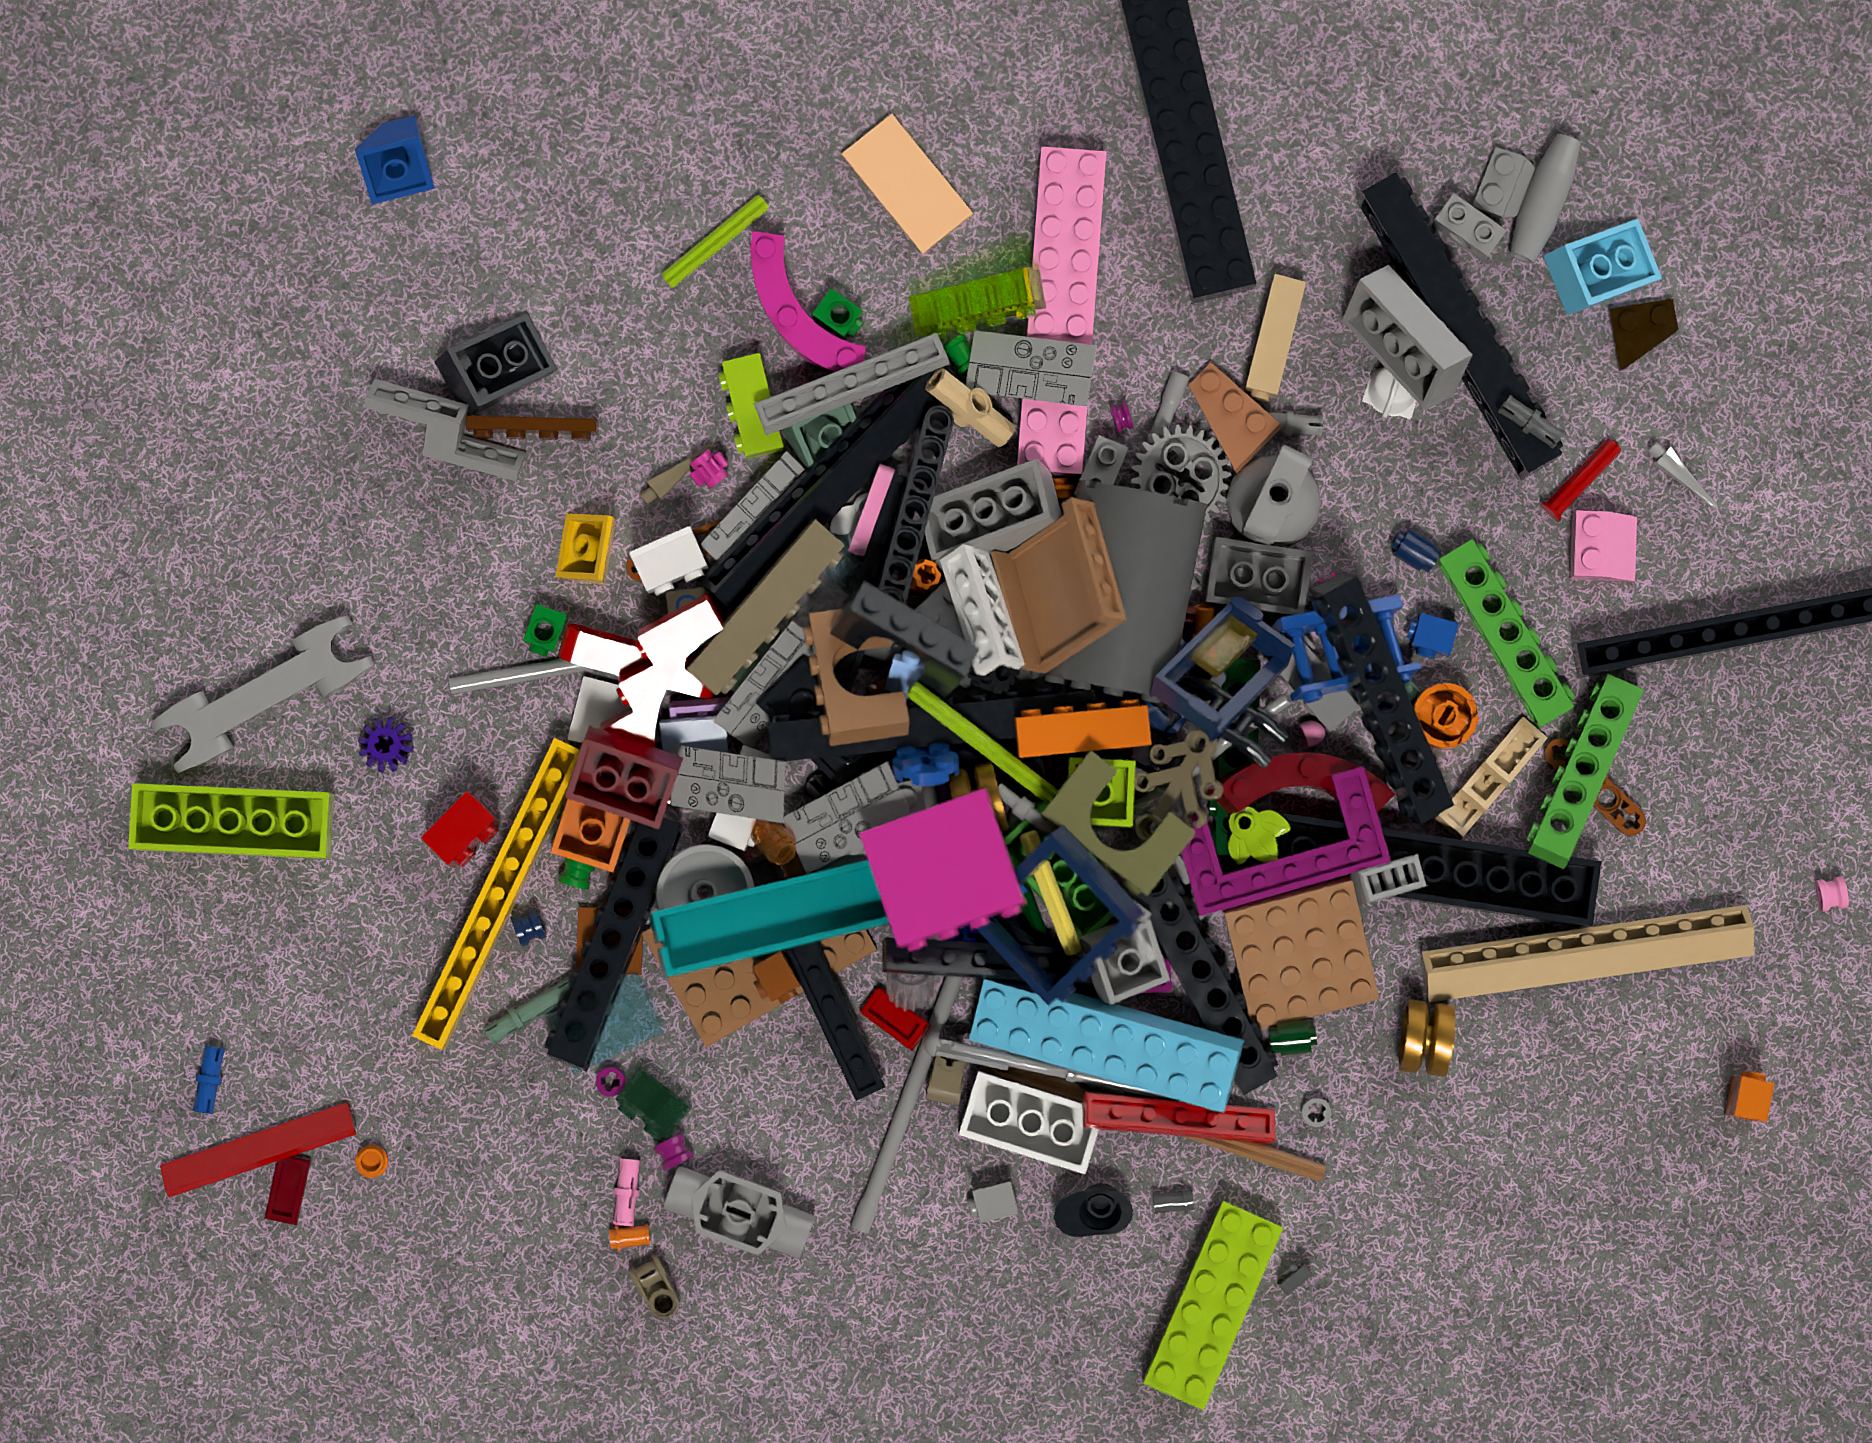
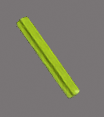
M759 195L755 196L662 273V278L671 288L675 287L763 215L769 208L765 200Z

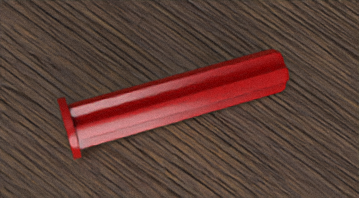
M1607 439L1547 502L1540 504L1541 508L1555 521L1560 522L1562 520L1561 515L1621 453V448L1613 440Z

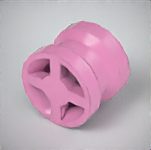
M1843 876L1835 877L1829 882L1823 879L1815 881L1817 902L1821 912L1829 911L1831 907L1836 906L1840 909L1848 908V891Z

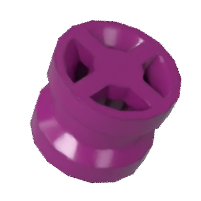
M683 1133L653 1147L655 1153L661 1155L663 1159L662 1167L664 1171L694 1157L691 1150L686 1149L684 1145L685 1137Z

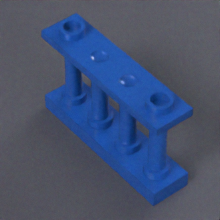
M1400 594L1368 600L1403 684L1412 680L1411 676L1421 669L1420 662L1404 665L1392 624L1393 615L1403 607ZM1346 606L1340 612L1341 620L1346 616ZM1316 611L1281 617L1271 626V628L1295 644L1293 655L1302 686L1290 695L1291 701L1303 699L1304 703H1312L1321 700L1323 695L1349 690L1351 687L1350 681L1338 666L1337 659L1339 655L1336 648L1327 640L1325 635L1327 627L1323 618L1319 617ZM1315 632L1317 636L1320 635L1332 680L1315 683L1303 642L1305 633ZM1358 635L1353 640L1354 648L1359 643ZM1371 664L1365 669V677L1371 672Z

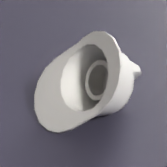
M1385 367L1373 369L1362 401L1372 405L1385 418L1388 415H1399L1410 420L1416 400Z

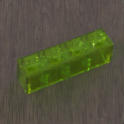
M1030 267L908 296L915 335L927 337L937 333L939 339L946 338V332L957 330L958 334L973 332L977 330L976 325L987 323V326L1001 325L1006 323L1007 317L1015 315L1017 319L1036 316V310L1046 308L1040 271Z

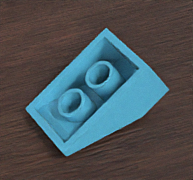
M1639 219L1574 241L1543 255L1567 316L1662 279Z

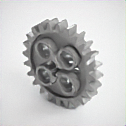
M1171 425L1170 432L1166 427L1159 428V436L1155 433L1147 434L1150 444L1139 442L1138 446L1142 453L1131 454V457L1137 461V464L1127 466V469L1135 473L1133 478L1127 479L1126 483L1135 484L1136 489L1156 493L1153 488V482L1156 477H1159L1163 482V489L1159 494L1181 499L1183 492L1186 491L1189 493L1191 500L1207 504L1204 522H1209L1210 518L1207 512L1213 514L1220 512L1215 503L1226 502L1225 497L1220 493L1221 490H1229L1230 487L1223 483V478L1231 476V473L1222 471V467L1229 461L1228 459L1219 460L1218 458L1223 448L1212 449L1211 446L1215 438L1208 437L1203 440L1204 430H1197L1193 434V429L1190 425L1184 426L1182 432L1179 425ZM1169 448H1173L1177 455L1174 464L1169 463L1166 455ZM1198 462L1203 465L1205 470L1201 479L1195 475L1194 471L1195 465ZM1157 463L1161 468L1170 473L1180 472L1179 477L1181 479L1201 486L1203 491L1200 492L1188 483H1178L1179 479L1177 477L1155 469L1154 465Z

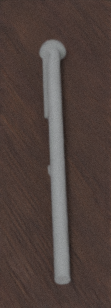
M931 1032L924 1040L925 1051L933 1057L938 1055L1007 1070L1009 1066L1066 1078V1081L1069 1082L1079 1081L1159 1099L1176 1100L1033 1058L940 1039L939 1032Z

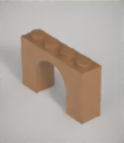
M842 609L809 613L808 626H803L804 640L806 646L812 645L813 655L809 656L811 676L817 675L819 685L814 686L816 705H823L824 715L819 716L822 735L828 734L830 746L908 735L909 716L904 691L874 696H858L843 689L833 674L836 664L847 654L860 650L888 647L892 645V640L872 637L867 639L857 650L829 634Z

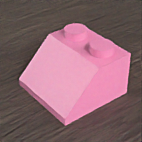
M1576 510L1572 514L1570 579L1635 582L1637 517L1614 512Z

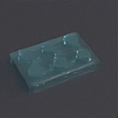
M637 974L624 979L589 1068L664 1033ZM591 994L581 999V1008L589 1009L593 1007L596 1003V995ZM558 1010L547 1015L554 1031H556L560 1018H557ZM582 1024L572 1025L568 1030V1038L572 1040L579 1039L584 1033V1026ZM571 1067V1070L574 1075L583 1072L582 1070Z

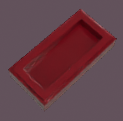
M291 1156L277 1161L264 1219L298 1225L311 1160Z

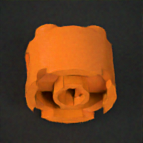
M1452 683L1436 684L1425 689L1413 702L1412 706L1430 748L1435 750H1451L1466 742L1475 732L1479 720L1476 702L1472 695L1463 687Z

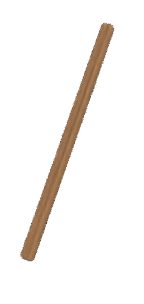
M981 1065V1069L985 1072L1082 1104L1085 1093L1108 1094L1096 1089L1095 1091L1088 1089L1089 1087L1069 1082L1057 1076L1009 1066L1007 1070ZM1185 1137L1318 1182L1323 1180L1326 1172V1166L1260 1143Z

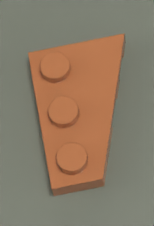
M1211 362L1188 385L1236 474L1282 428L1275 418Z

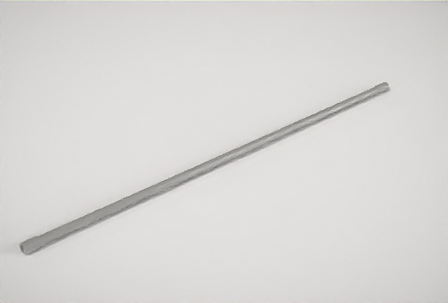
M1174 371L1171 372L1162 395V403L1150 433H1155L1159 436V428L1166 427L1169 430L1176 409L1181 403L1190 378ZM1131 484L1130 488L1136 489L1135 484ZM1065 679L1064 685L1056 683L1054 694L1067 693L1066 686H1071L1072 680ZM1046 755L1039 757L1045 761ZM1011 807L1006 815L1008 827L1019 819V817L1012 813L1013 809ZM969 924L964 927L959 941L975 942L980 932L977 929H971ZM946 976L929 1020L931 1027L923 1036L866 1191L859 1202L850 1227L869 1234L879 1207L880 1197L933 1056H930L924 1049V1040L931 1032H939V1038H941L963 977Z

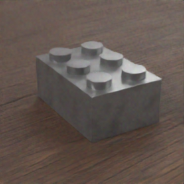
M1216 537L1213 543L1204 603L1225 608L1234 597L1239 596L1260 610L1263 615L1286 617L1302 614L1305 610L1313 552Z

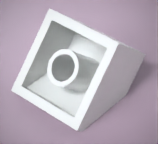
M690 526L629 552L648 594L655 592L656 596L673 590V583L685 579L686 583L701 578L704 576L702 570L708 568Z

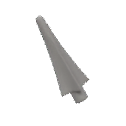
M1657 441L1650 446L1647 451L1656 459L1653 462L1654 465L1688 488L1710 508H1717V503L1697 482L1672 446L1664 449Z

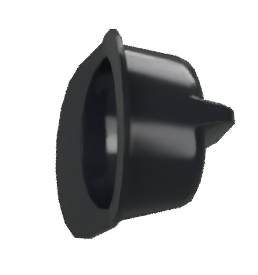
M1098 1183L1089 1186L1083 1191L1070 1193L1062 1198L1055 1207L1053 1217L1058 1229L1071 1237L1108 1235L1119 1233L1127 1228L1132 1221L1133 1208L1130 1200L1124 1194L1117 1191L1116 1188L1109 1184Z

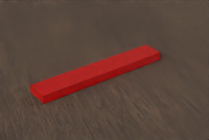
M1085 1093L1083 1095V1128L1273 1144L1276 1141L1275 1109L1227 1105L1222 1113L1176 1100Z
M346 1102L162 1164L160 1169L165 1192L170 1198L357 1135L350 1107Z

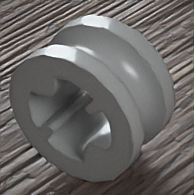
M1311 1098L1302 1106L1301 1116L1309 1126L1322 1127L1330 1120L1331 1108L1325 1100ZM1313 1103H1316V1107L1321 1104L1325 1108L1322 1112L1324 1118L1320 1122H1317L1316 1118L1314 1121L1308 1118V1115L1311 1113L1309 1106Z

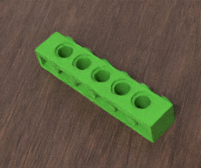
M1471 539L1438 559L1436 563L1536 728L1539 729L1574 708L1571 701L1575 697L1569 686L1565 682L1560 684L1554 674L1558 669L1552 658L1548 654L1543 656L1537 646L1541 641L1532 627L1526 628L1520 618L1524 616V613L1515 599L1509 600L1503 590L1507 588L1504 579L1498 571L1492 572L1487 563L1490 560L1487 551L1481 543L1476 545L1474 540ZM1474 568L1481 573L1482 581L1479 585L1468 583L1465 577L1468 569ZM1491 596L1498 601L1499 609L1496 613L1485 611L1482 605L1484 597ZM1509 624L1514 627L1516 637L1513 641L1502 639L1499 633L1501 625ZM1526 652L1531 655L1533 664L1530 669L1519 667L1516 661L1518 653ZM1536 680H1544L1548 683L1550 692L1547 697H1540L1534 692L1533 686Z
M1610 674L1607 675L1603 684L1597 681L1589 698L1595 701L1591 711L1584 710L1577 725L1578 728L1582 729L1578 740L1572 737L1564 754L1570 758L1566 768L1559 766L1552 781V784L1557 786L1554 795L1547 794L1539 812L1545 814L1541 824L1534 822L1526 839L1532 842L1528 851L1529 854L1562 869L1565 868L1644 689ZM1607 708L1612 710L1615 718L1609 719L1604 717L1601 709ZM1588 737H1598L1602 741L1603 746H1593L1589 742ZM1582 764L1587 766L1591 774H1580L1576 769V765ZM1563 794H1574L1577 797L1578 802H1567L1564 799ZM1550 822H1561L1565 826L1566 831H1555L1551 827Z

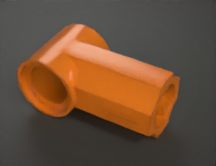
M918 557L909 589L925 595L926 589L934 584H938L941 573L938 571L936 563ZM901 573V576H900L899 581L903 580V575H902V573Z

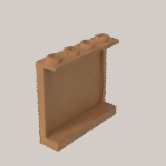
M1069 498L1062 503L1064 516L1010 553L991 552L995 573L1025 663L1022 666L1023 670L1047 673L1127 620L1094 502Z

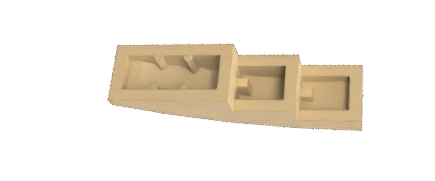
M1522 717L1452 798L1454 806L1438 814L1435 820L1458 840H1461L1548 737L1526 718Z

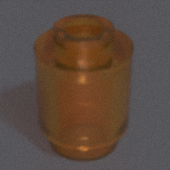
M760 820L755 824L751 833V840L770 862L784 865L794 858L797 852L795 840L781 823Z

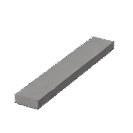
M934 333L754 403V406L767 436L949 365V360L938 334Z

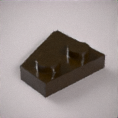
M1673 298L1608 309L1618 371L1625 370L1679 330Z

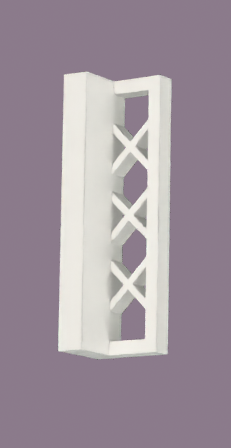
M961 545L942 558L940 563L964 638L969 643L980 648L973 661L975 673L985 676L1000 665L1019 669L1025 663L989 552L969 545Z

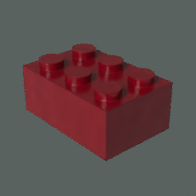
M589 726L565 798L659 829L684 757Z

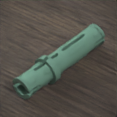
M567 976L556 985L517 1008H509L507 1014L484 1026L483 1029L492 1044H497L518 1030L522 1032L526 1029V1025L558 1007L563 999L568 1000L573 989L569 987V977Z

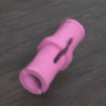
M619 1158L617 1188H614L613 1192L616 1195L613 1221L615 1225L634 1226L636 1197L640 1195L637 1185L641 1160Z

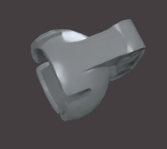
M1283 444L1279 455H1268L1254 459L1235 475L1230 482L1226 504L1228 514L1232 518L1231 523L1241 537L1248 542L1284 548L1306 537L1317 522L1321 507L1319 488L1309 471L1313 461L1312 457ZM1274 486L1282 487L1287 493V499L1279 503L1273 501L1269 495L1270 489Z

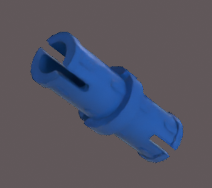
M204 1046L200 1075L196 1074L195 1079L198 1082L192 1111L214 1114L218 1085L222 1084V1079L219 1077L225 1049Z

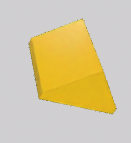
M566 513L556 578L605 585L616 524L614 517L609 515Z

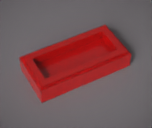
M880 986L876 988L859 1011L910 1051L914 1050L931 1027V1024Z

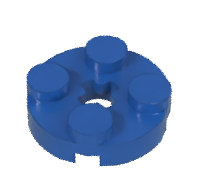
M935 742L930 744L929 747L920 748L901 746L896 749L897 756L892 760L894 778L902 783L903 777L910 778L912 785L916 786L942 784L949 781V774L954 772L955 777L959 774V758L956 753L949 750V745L944 742Z

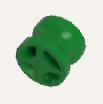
M565 857L564 863L566 866L564 871L559 874L558 881L572 887L588 890L591 884L589 881L590 873L594 872L596 867Z

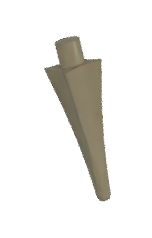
M706 445L686 460L646 481L648 488L639 495L643 502L648 505L656 498L661 501L692 469L689 463L708 448L712 451L714 445Z

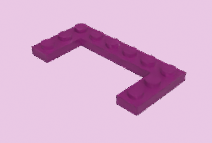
M1364 766L1331 775L1349 837L1347 840L1222 875L1207 819L1202 827H1191L1196 833L1182 850L1181 854L1199 916L1391 862ZM1198 814L1192 815V822L1195 824L1198 821Z

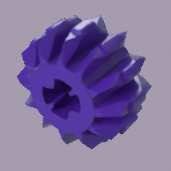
M388 717L385 728L382 721L376 718L374 719L375 731L367 725L363 728L366 733L370 734L369 739L364 737L358 738L359 743L368 745L367 748L359 751V755L364 757L372 754L367 760L366 765L372 767L378 761V772L384 773L386 762H388L391 771L395 772L398 770L395 762L396 759L405 765L409 762L407 758L401 755L402 752H414L413 747L403 744V742L411 741L413 735L408 733L400 736L406 728V725L402 722L393 730V718ZM385 736L386 739L390 741L393 739L394 744L389 746L390 752L385 753L382 749L378 750V746L382 744L381 738Z

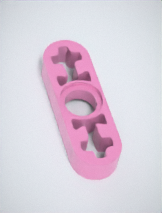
M882 464L879 465L851 541L849 552L864 557L895 469Z

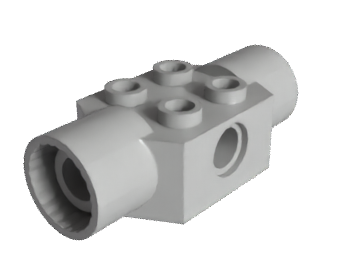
M680 1165L663 1207L665 1210L694 1220L696 1233L757 1256L768 1247L800 1259L815 1219V1215L785 1205L783 1193L724 1170H719L710 1177Z

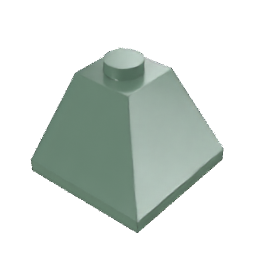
M851 403L782 430L787 441L806 469H808L857 417Z

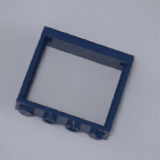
M1065 826L1051 833L1016 868L1014 872L1020 888L1056 852L1120 922L1057 984L994 916L989 917V924L976 928L1047 1006L1057 999L1063 1003L1077 990L1073 984L1079 978L1082 982L1086 981L1098 969L1094 964L1100 958L1106 961L1119 949L1115 943L1122 936L1125 940L1130 938L1139 928L1136 922L1145 915V912Z

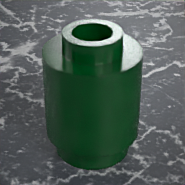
M1308 1020L1277 1023V1027L1269 1028L1273 1054L1280 1053L1281 1056L1310 1053L1312 1052L1311 1046L1317 1045L1315 1025L1309 1026Z

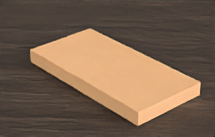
M890 114L841 153L843 158L922 255L973 215V212L893 114Z

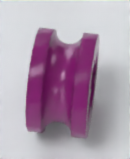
M1122 401L1119 407L1114 406V404L1109 406L1117 433H1121L1125 427L1129 428V430L1134 428L1126 401Z
M615 1067L602 1069L596 1077L597 1089L605 1096L619 1095L626 1085L624 1074ZM610 1072L618 1075L615 1079H620L619 1087H613L610 1092L604 1089L606 1084L602 1085L601 1083L603 1077H608Z

